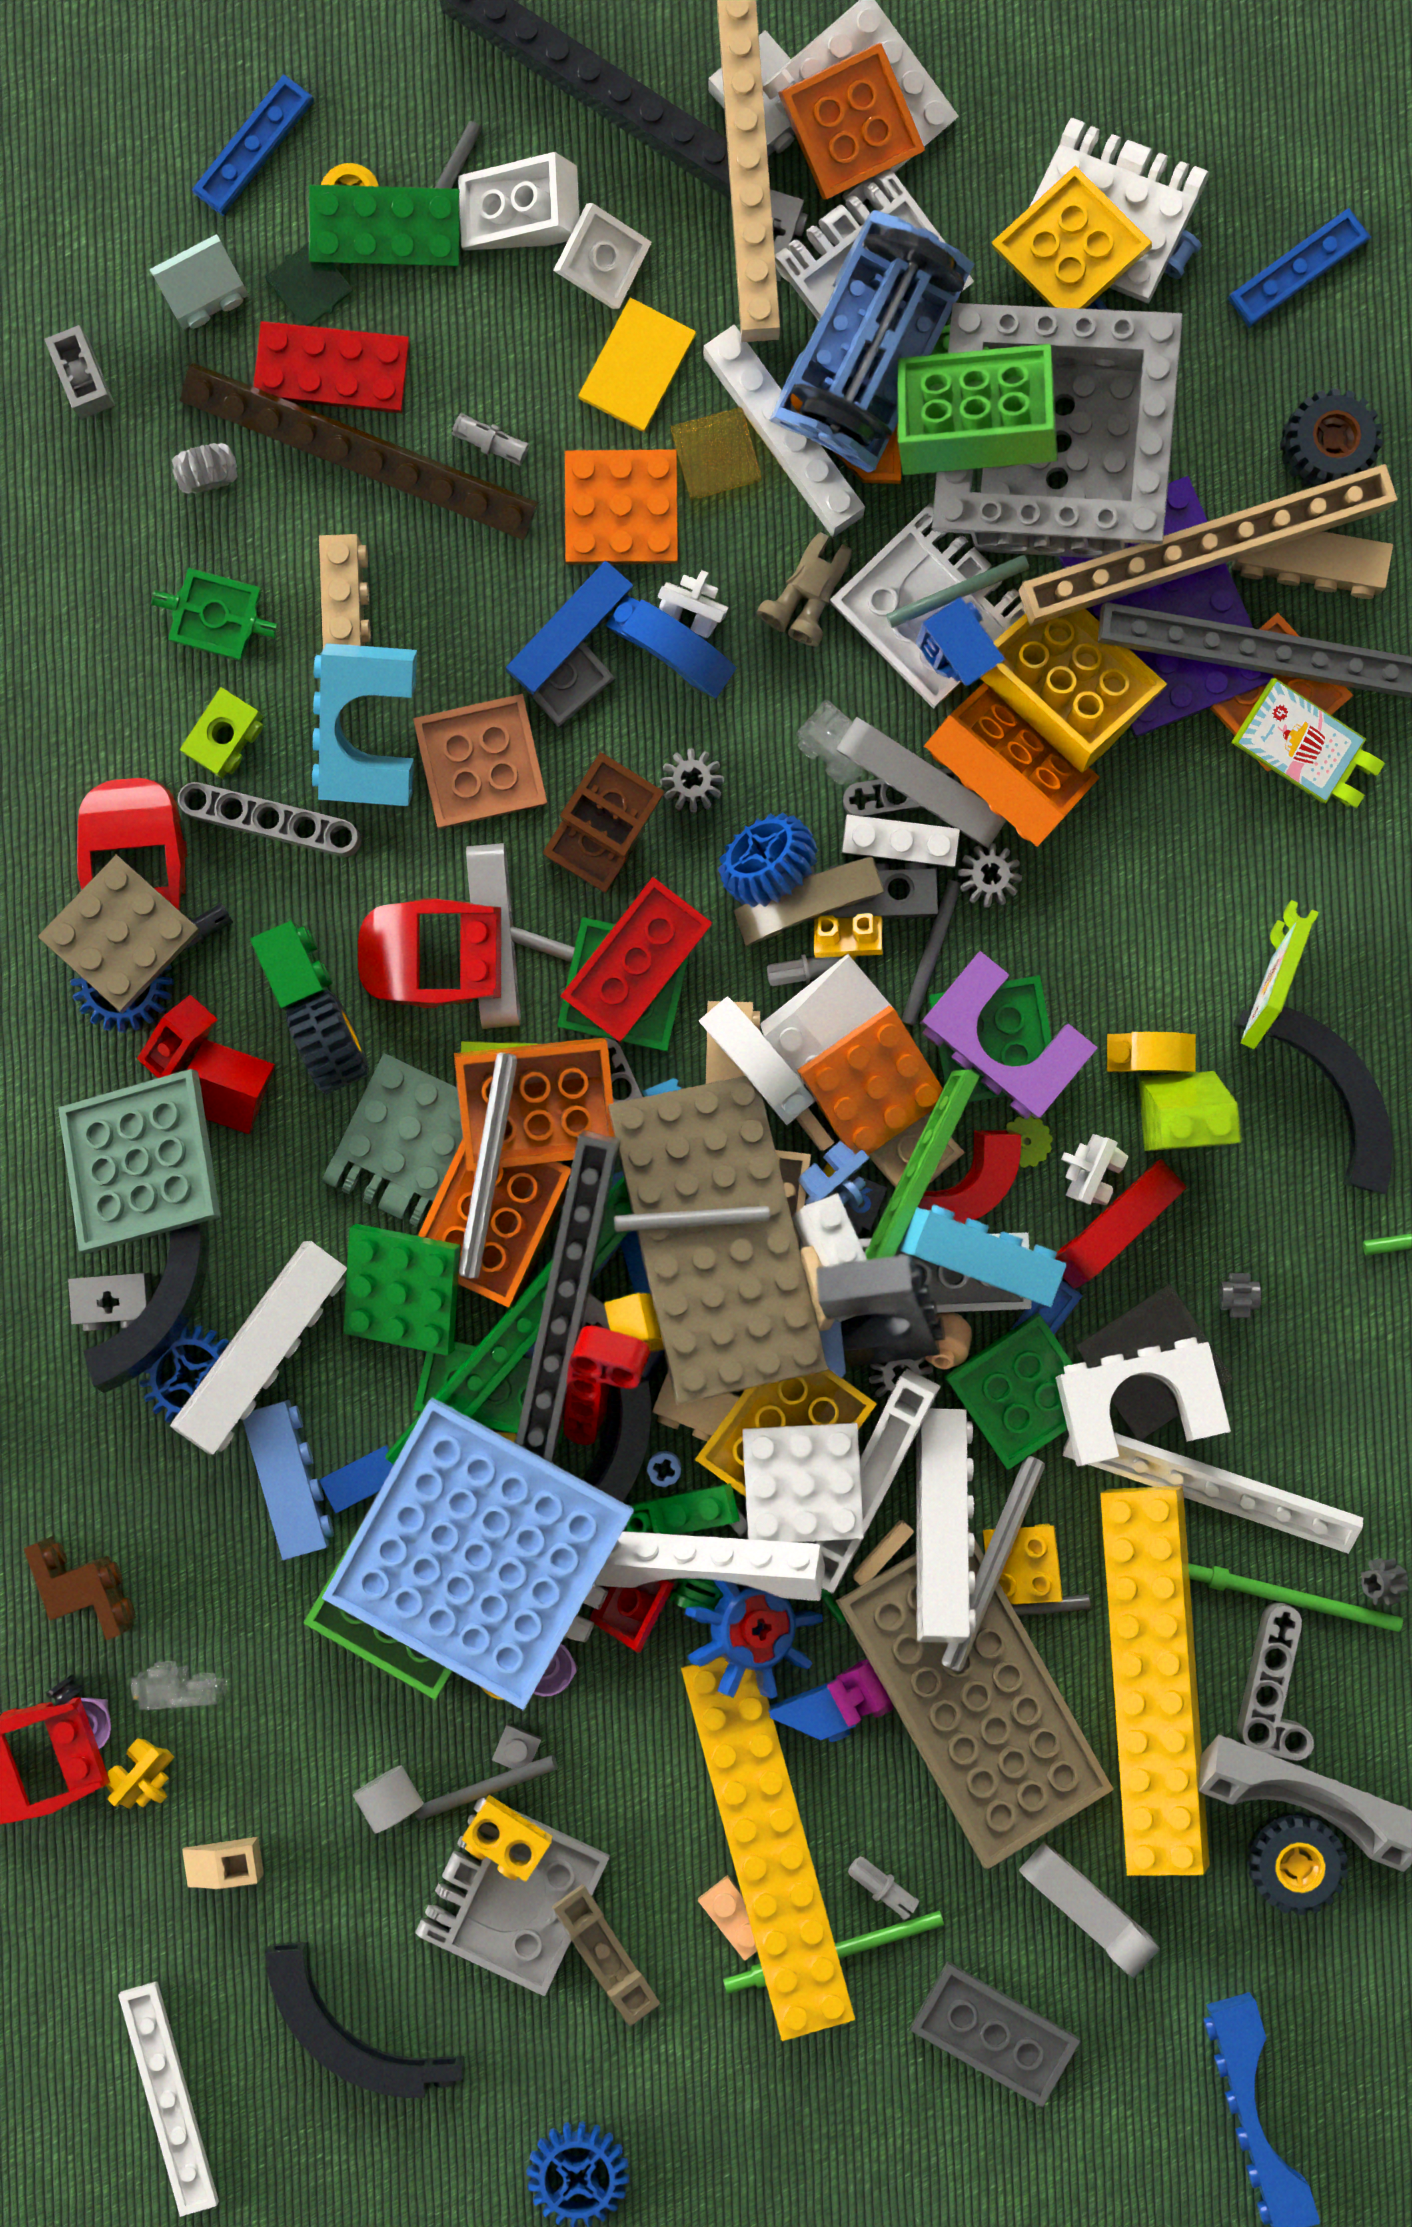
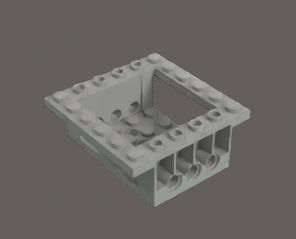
M953 303L948 353L984 350V346L990 350L1051 344L1054 404L1061 398H1069L1075 404L1074 410L1068 415L1061 416L1055 412L1056 436L1060 434L1066 435L1071 439L1072 443L1067 451L1057 452V461L983 468L981 493L971 492L973 469L937 472L932 522L933 532L969 533L972 535L975 547L979 552L1099 558L1126 549L1128 543L1163 544L1182 313ZM1055 471L1064 472L1068 476L1067 484L1061 489H1052L1047 484L1048 476Z

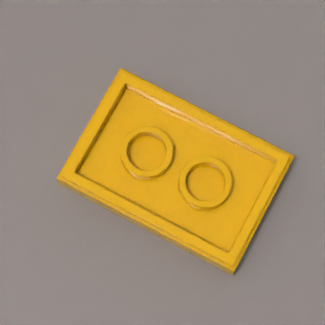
M630 297L578 395L579 399L645 433L696 336V331Z

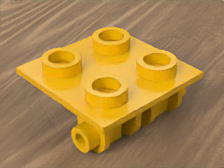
M1049 1523L1034 1525L1035 1527H1020L998 1581L1011 1604L1063 1601L1054 1525L1050 1526ZM995 1529L983 1530L985 1553Z

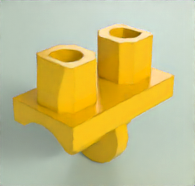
M869 913L857 914L856 917L835 918L833 915L814 919L815 958L844 957L849 954L855 961L856 956L883 955L882 916H872Z
M138 1738L127 1749L126 1753L136 1763V1766L129 1773L122 1766L118 1765L107 1772L111 1782L106 1785L111 1792L107 1799L115 1807H118L120 1804L130 1809L136 1802L141 1807H145L151 1799L158 1803H163L167 1798V1794L162 1789V1786L169 1777L162 1771L175 1757L168 1749L157 1748L147 1740Z

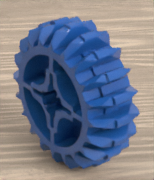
M784 812L777 817L770 813L763 821L757 818L750 827L744 825V831L739 835H733V843L724 846L726 853L719 858L722 865L718 871L724 883L723 886L742 905L747 903L753 908L759 903L766 907L771 900L779 903L783 895L787 893L792 895V889L796 886H803L802 879L812 874L810 867L817 862L815 854L818 851L816 842L812 837L813 834L794 815L788 817Z
M171 964L151 983L146 999L138 1007L136 1006L138 1002L136 999L123 1014L107 1010L97 998L101 994L83 978L71 979L72 986L82 987V991L76 992L73 995V999L75 1001L87 1000L79 1009L82 1014H88L95 1010L90 1019L92 1024L97 1025L105 1017L103 1023L104 1030L111 1031L117 1021L118 1031L126 1033L128 1021H130L133 1029L139 1031L142 1029L140 1017H143L149 1024H153L155 1018L150 1011L154 1009L159 1013H164L166 1010L164 1006L157 1003L159 998L161 997L166 1000H171L172 994L162 991L163 985L171 986L174 984V979L162 977L163 973L169 972L172 969Z
M186 1325L179 1335L180 1338H177L172 1346L143 1372L150 1373V1379L140 1381V1387L151 1386L153 1392L146 1394L144 1399L146 1402L155 1398L158 1399L159 1403L152 1409L155 1414L163 1411L165 1407L168 1409L164 1419L166 1422H172L176 1414H179L184 1405L173 1400L169 1393L178 1389H184L192 1396L223 1353L222 1350L228 1346L229 1340L227 1338L222 1339L217 1344L213 1343L217 1337V1331L210 1330L206 1337L203 1338V1326L197 1325L193 1330L192 1336H190L189 1328ZM182 1345L202 1347L214 1358L204 1363H198L192 1359L189 1353L186 1354ZM173 1352L176 1372L170 1380L163 1383V1366L167 1357ZM186 1367L189 1370H199L207 1367L205 1371L199 1373V1378H195L198 1381L196 1385L192 1381L175 1384L183 1379V1374L187 1373L184 1371Z
M580 2121L578 2131L572 2132V2127L567 2122L563 2125L564 2135H560L558 2130L552 2128L549 2131L551 2142L540 2138L537 2145L541 2151H532L530 2154V2160L534 2165L527 2167L526 2174L534 2179L528 2182V2191L538 2192L533 2198L534 2205L547 2203L543 2209L545 2217L550 2216L554 2211L557 2212L556 2224L561 2225L564 2218L568 2217L571 2218V2227H577L578 2219L584 2218L586 2227H591L593 2224L592 2215H596L603 2222L607 2219L605 2208L615 2212L618 2209V2203L615 2198L624 2199L626 2196V2190L621 2185L629 2183V2174L623 2172L628 2167V2159L617 2158L623 2152L621 2144L609 2147L613 2140L611 2133L605 2134L602 2139L598 2137L600 2133V2126L594 2125L591 2133L585 2132V2122ZM575 2147L588 2149L580 2156H573L567 2151L562 2153L566 2149ZM600 2157L606 2164L610 2177L605 2189L599 2185V2179L593 2173ZM551 2161L557 2165V2171L563 2176V2180L560 2182L556 2192L550 2185L547 2177V2167ZM585 2169L584 2178L578 2176L575 2180L571 2181L572 2171L578 2173L580 2170ZM575 2194H584L590 2200L575 2202L568 2199Z

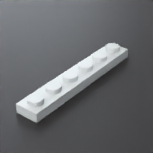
M158 1981L121 1991L118 1996L179 2214L184 2216L215 2207L219 2202Z

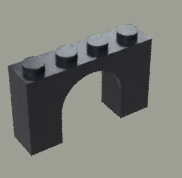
M909 1254L816 1268L818 1303L826 1319L853 1316L841 1321L843 1352L851 1367L940 1355L939 1340H945L943 1319L938 1317L936 1303L931 1301L928 1285L923 1284L921 1269L914 1268Z

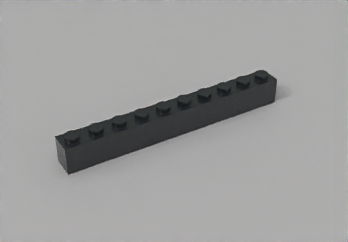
M439 0L443 13L731 200L727 139L515 0ZM768 166L770 185L772 168Z

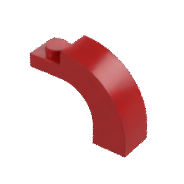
M974 1130V1158L967 1175L951 1188L925 1191L917 1208L931 1211L933 1205L954 1212L952 1220L962 1224L966 1223L967 1218L976 1220L991 1211L1007 1194L1016 1177L1021 1156V1134L1012 1130Z

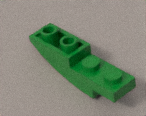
M731 1483L710 1488H698L628 1504L627 1506L633 1508L634 1511L622 1532L677 1535L735 1523L740 1518Z

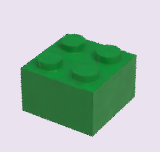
M290 920L250 938L281 1009L286 1011L287 1008L329 990L328 986L333 984L325 964H321L320 960L316 961L312 953L318 950L310 930H306L305 926H299Z

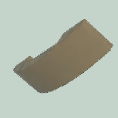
M873 857L854 861L802 880L803 886H796L792 889V895L788 893L783 895L779 903L771 900L766 907L759 903L753 908L749 904H745L734 910L745 945L750 946L782 933V930L843 906H852L885 893Z
M583 1884L552 1906L576 1949L629 2026H632L660 2005L659 2000L642 1974L634 1966L604 1919L603 1913Z

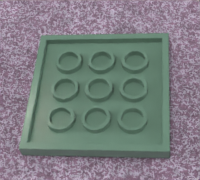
M193 1069L185 1070L58 1107L79 1252L88 1254L221 1217L198 1071Z

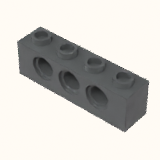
M920 862L906 863L905 870H890V864H875L885 893L855 905H846L820 915L849 918L856 917L857 914L871 913L872 916H882V919L936 917L938 914L936 869H927V863ZM842 865L830 866V869H833V868H836V867H839V866H842ZM810 867L812 874L804 877L803 879L819 873H815V867ZM894 881L903 882L908 888V896L903 900L891 898L888 893V885ZM817 916L805 922H813L814 919H818L820 916Z

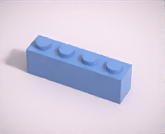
M289 1399L253 1410L243 1420L282 1560L327 1548L331 1544L329 1538L334 1536V1530L329 1515H322L319 1501L324 1500L323 1491L318 1478L312 1480L308 1465L313 1464V1457L308 1442L302 1443L298 1429L303 1427V1422L298 1407H292Z

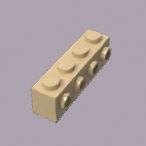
M357 534L319 536L323 649L326 643L365 646V642L371 641L369 619L364 620V605H369L368 582H363L362 568H368L367 545L361 544Z

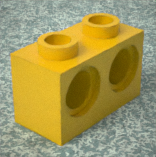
M489 1795L465 1831L462 1841L467 1843L465 1849L481 1860L488 1857L499 1864L497 1867L498 1871L507 1878L516 1881L519 1877L526 1882L551 1844L553 1836ZM486 1822L494 1823L498 1827L500 1835L492 1840L485 1839L479 1832V1826ZM518 1843L526 1844L531 1849L532 1855L526 1860H518L512 1855L511 1847Z

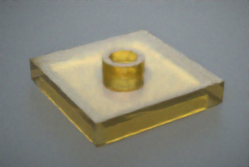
M742 407L670 426L690 500L762 481Z

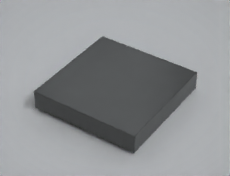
M582 642L534 695L528 690L526 691L555 725L560 728L615 681V677L589 647Z

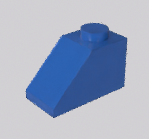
M833 1681L771 1704L770 1708H768L771 1719L819 1740L828 1738L830 1742L838 1741L851 1734L849 1729L856 1727V1725L847 1726L827 1687Z

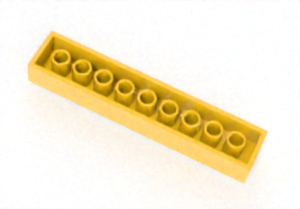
M1183 1486L1107 1489L1100 1494L1127 1876L1204 1875L1210 1866L1205 1794L1198 1792L1202 1748Z

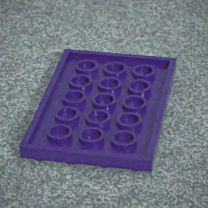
M1189 476L1168 483L1163 536L1208 522ZM1128 543L1127 548L1141 543ZM1058 556L1063 569L1095 559ZM1226 563L1107 601L1108 603L1253 628ZM1104 603L1086 608L1099 622L1101 606ZM1130 649L1164 680L1167 686L1129 727L1134 738L1140 737L1207 710L1216 704H1222L1234 699L1236 696H1242L1257 690L1261 686L1264 687L1268 685L1271 678H1274V675Z

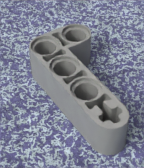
M1273 1602L1264 1609L1261 1616L1238 1718L1237 1734L1246 1746L1273 1756L1290 1760H1302L1307 1758L1314 1748L1313 1737L1300 1723L1281 1718L1302 1628V1619L1300 1614L1290 1605L1282 1602ZM1284 1612V1615L1289 1618V1623L1282 1624L1279 1629V1626L1274 1623L1275 1617H1282ZM1279 1634L1286 1642L1283 1644L1276 1639H1269V1636L1273 1635L1278 1638ZM1274 1648L1280 1649L1282 1653L1280 1663L1274 1667L1266 1666V1653ZM1263 1686H1272L1274 1691L1272 1699L1265 1704L1258 1703L1256 1699L1258 1690ZM1255 1723H1263L1265 1726L1264 1736L1257 1741L1249 1740V1728ZM1292 1732H1301V1744L1295 1749H1287L1285 1746L1286 1737Z
M1045 1841L1019 1869L1028 1881L1098 1942L1113 1961L1131 1977L1135 1978L1160 1950L1154 1939Z

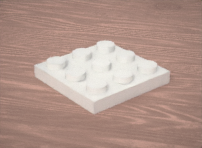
M857 1423L742 1429L748 1540L808 1542L864 1539Z

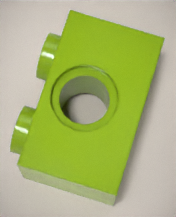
M220 687L179 750L223 779L226 773L232 774L238 768L243 758L240 752L247 741L253 743L259 736L263 728V724L260 723L263 716L258 710ZM225 726L232 727L234 730L232 740L226 744L217 743L216 734L218 730Z

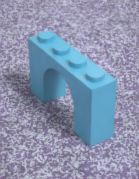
M326 643L321 655L315 656L314 677L320 678V692H315L313 712L315 715H320V728H314L313 750L319 751V764L313 765L312 785L318 787L319 800L409 806L413 794L414 758L376 756L358 750L347 740L342 731L340 711L349 701L364 695L412 698L416 688L417 650Z

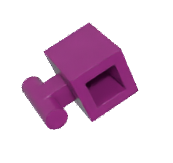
M868 1658L848 1668L836 1676L837 1680L827 1685L848 1727L862 1720L860 1716L872 1713L874 1718H877L894 1708Z

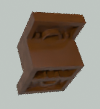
M599 752L560 815L562 822L542 854L607 894L645 833V824L664 796L665 791L602 752Z
M53 1536L23 1548L49 1620L93 1605L106 1641L122 1635L134 1626L132 1619L136 1618L133 1604L129 1597H123L119 1584L123 1583L121 1571L116 1562H110L108 1555L66 1571L64 1564L67 1563L65 1550L60 1542L55 1543Z

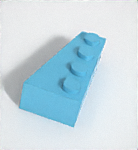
M935 1205L932 1206L931 1211L916 1208L897 1249L898 1251L920 1257L922 1260L954 1270L957 1273L988 1283L991 1286L1039 1304L1052 1306L1067 1265L1055 1260L1057 1252L1039 1245H1035L1033 1251L1021 1246L1023 1239L1005 1232H1001L999 1238L987 1233L988 1225L967 1218L964 1225L952 1220L954 1212Z

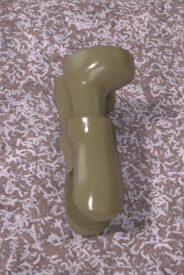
M819 532L807 546L796 571L787 579L786 583L788 585L776 601H763L756 611L757 615L774 629L784 632L801 597L807 599L805 607L791 625L788 634L794 640L813 647H817L823 637V632L818 625L822 611L825 606L830 604L831 594L845 573L852 555V549L842 544L834 555L831 564L821 559L820 556L823 555L830 538L822 532Z

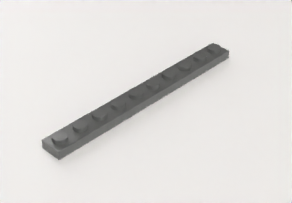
M1108 602L1101 606L1097 643L1412 698V657Z

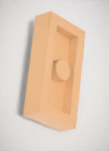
M727 1875L698 1898V1902L744 1961H746L757 1952L742 1893Z

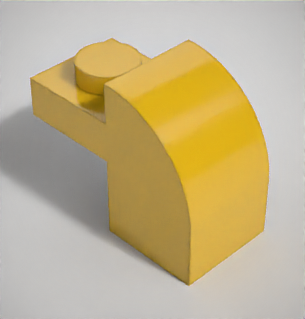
M1176 1032L1107 1034V1072H1196V1034Z

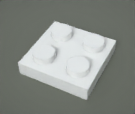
M587 203L553 271L612 309H619L652 242L595 204Z

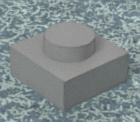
M507 1723L492 1760L511 1769L532 1763L542 1738Z

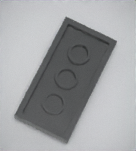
M948 1961L910 2026V2030L1041 2107L1044 2106L1080 2043V2039L1076 2035Z

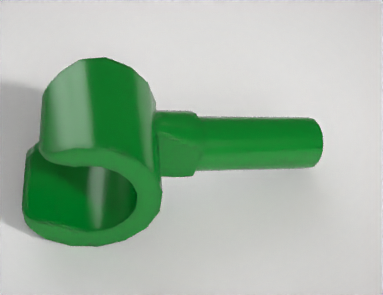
M822 1588L820 1599H824L825 1605L838 1624H843L846 1618L835 1603L831 1592Z

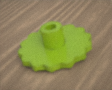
M1032 1116L1028 1119L1017 1117L1014 1122H1009L1006 1125V1130H1012L1021 1134V1156L1019 1163L1021 1167L1025 1168L1028 1165L1034 1167L1038 1165L1039 1161L1046 1160V1154L1050 1153L1052 1149L1050 1143L1053 1138L1049 1135V1127L1043 1125L1041 1119L1034 1120Z

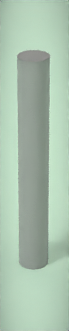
M514 926L510 927L511 940L515 943L572 962L575 947Z

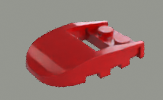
M145 778L119 779L104 782L93 788L85 796L78 815L77 874L81 890L93 879L91 852L165 845L168 886L155 887L154 889L180 911L181 894H185L186 890L185 857H188L187 843L183 840L180 827L181 818L177 803L165 786Z
M424 898L383 905L373 909L365 917L358 936V972L362 985L369 994L384 1002L420 1006L422 1008H438V1006L471 1003L473 999L487 996L493 999L501 998V907L438 898ZM420 914H461L460 989H419Z
M80 1697L73 1698L63 1705L53 1706L52 1702L37 1704L34 1707L14 1708L0 1715V1824L51 1814L111 1783ZM44 1720L69 1791L30 1804L5 1733Z

